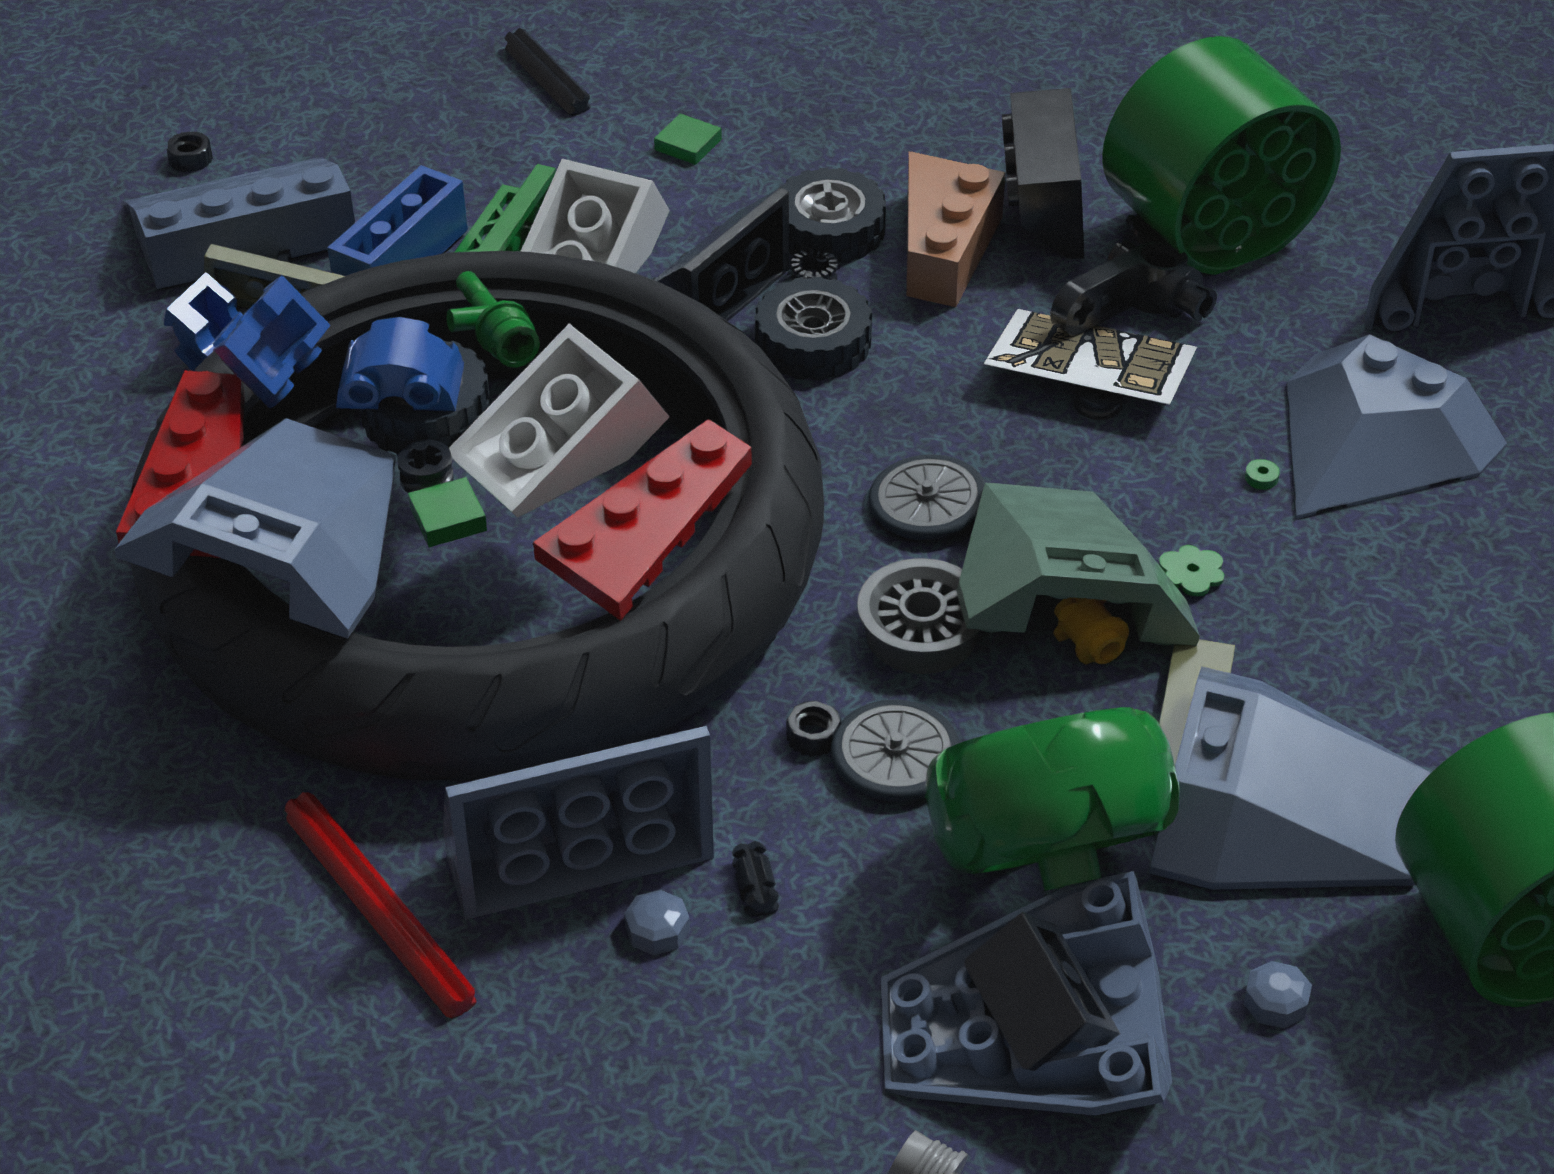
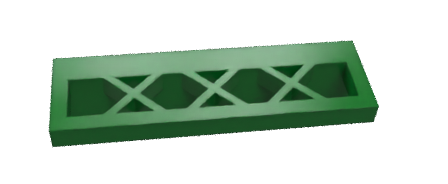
M537 164L520 188L502 184L455 252L521 251L556 173V168ZM508 200H511L506 209L503 211L502 208L504 207L506 202ZM485 233H488L485 239L482 240V236Z

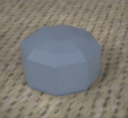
M662 890L636 896L624 913L625 928L632 947L652 955L678 949L690 932V919L683 899Z
M1270 961L1250 971L1244 1006L1258 1023L1284 1029L1305 1019L1312 984L1297 966Z

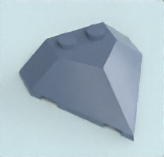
M1370 334L1315 354L1287 381L1296 519L1316 515L1319 510L1344 504L1346 507H1351L1427 489L1429 484L1459 478L1461 481L1478 477L1507 445V442L1467 378Z

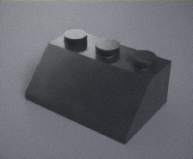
M1071 88L1010 93L1011 113L1002 114L1009 206H1019L1022 228L1068 259H1085L1082 182Z
M779 188L741 209L721 226L716 227L709 236L694 248L685 252L678 261L657 278H653V280L702 303L723 319L729 321L789 271V191Z

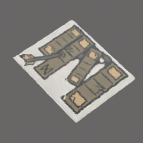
M1017 309L984 364L1170 405L1197 347L1101 326H1094L1079 335L1072 336L1053 325L1049 315Z

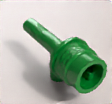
M471 271L461 273L456 280V285L472 307L449 309L447 311L449 330L451 332L475 330L476 339L482 348L490 352L493 357L499 359L507 367L517 368L532 361L538 353L540 342L539 336L535 332L530 317L523 306L514 301L503 300L497 302L475 273Z

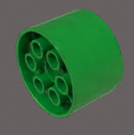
M1215 36L1190 42L1168 53L1152 65L1133 84L1121 100L1108 126L1103 144L1102 164L1106 180L1114 192L1179 254L1185 252L1188 256V265L1202 273L1217 275L1242 264L1279 252L1302 232L1319 211L1333 186L1341 158V140L1333 120L1252 47L1236 38Z
M1554 712L1527 717L1499 727L1477 738L1447 758L1424 779L1411 795L1399 817L1395 833L1396 850L1471 984L1482 997L1503 1006L1525 1007L1554 999Z

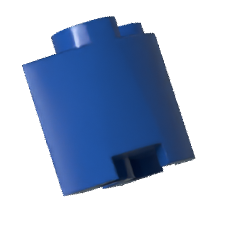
M206 272L166 309L164 326H173L174 333L180 342L174 351L191 371H195L214 351L215 347L212 343L227 324L238 314L235 295Z
M283 275L263 289L264 294L244 315L239 312L212 343L215 347L213 350L219 355V359L269 409L278 404L293 388L294 384L288 379L292 373L298 374L303 371L321 353L322 350L316 343L331 326Z
M402 317L376 320L371 324L370 331L359 336L355 342L351 340L348 345L338 388L336 408L378 409L382 399L396 396L405 399L413 407V410L456 411L464 369V362L459 348L454 342L449 347L442 339L429 333V324L424 321Z

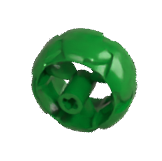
M1131 707L1073 714L976 737L941 751L931 760L926 771V803L935 842L946 862L955 870L967 874L992 872L1038 863L1044 891L1061 889L1065 886L1102 878L1096 853L1097 849L1163 832L1174 822L1179 811L1180 785L1169 740L1159 722L1152 715Z

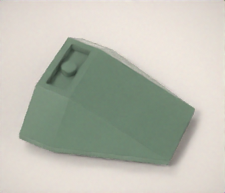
M985 482L956 591L967 629H980L990 633L1000 631L1025 633L1036 595H1048L1057 599L1073 597L1107 600L1118 604L1127 603L1140 642H1152L1164 646L1171 644L1197 646L1200 635L1187 600L1148 550L1094 492Z

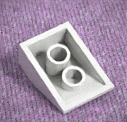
M561 159L521 251L597 261L636 273L651 255L670 210L652 180Z
M568 324L449 449L452 459L518 518L629 460L669 418V415L638 378L571 324Z

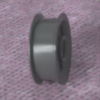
M906 559L880 568L864 582L859 591L857 609L859 618L865 627L867 643L876 657L885 664L904 672L931 674L949 670L970 656L976 646L978 633L981 630L966 628L956 592L962 568L935 559Z

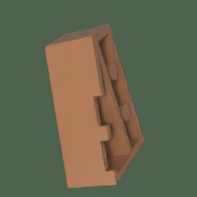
M909 151L906 296L952 307L957 306L1003 217L1006 172L988 169L979 164H965Z

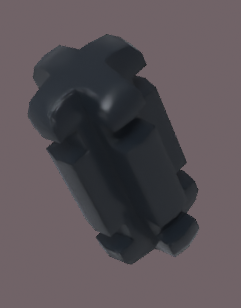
M753 841L748 845L740 843L732 851L734 857L732 865L737 870L735 876L741 899L748 905L744 910L750 917L775 913L779 908L777 902L779 894L774 889L776 883L770 861L763 854L766 851V847L758 841Z

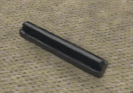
M518 28L514 33L508 32L506 34L505 40L507 45L505 49L569 115H577L591 108V105L588 103L590 95L525 29Z

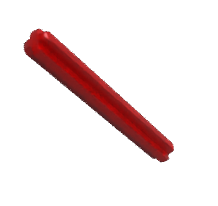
M303 792L297 799H290L285 805L287 822L446 1017L455 1018L474 1007L476 1004V998L474 997L475 988L316 796Z

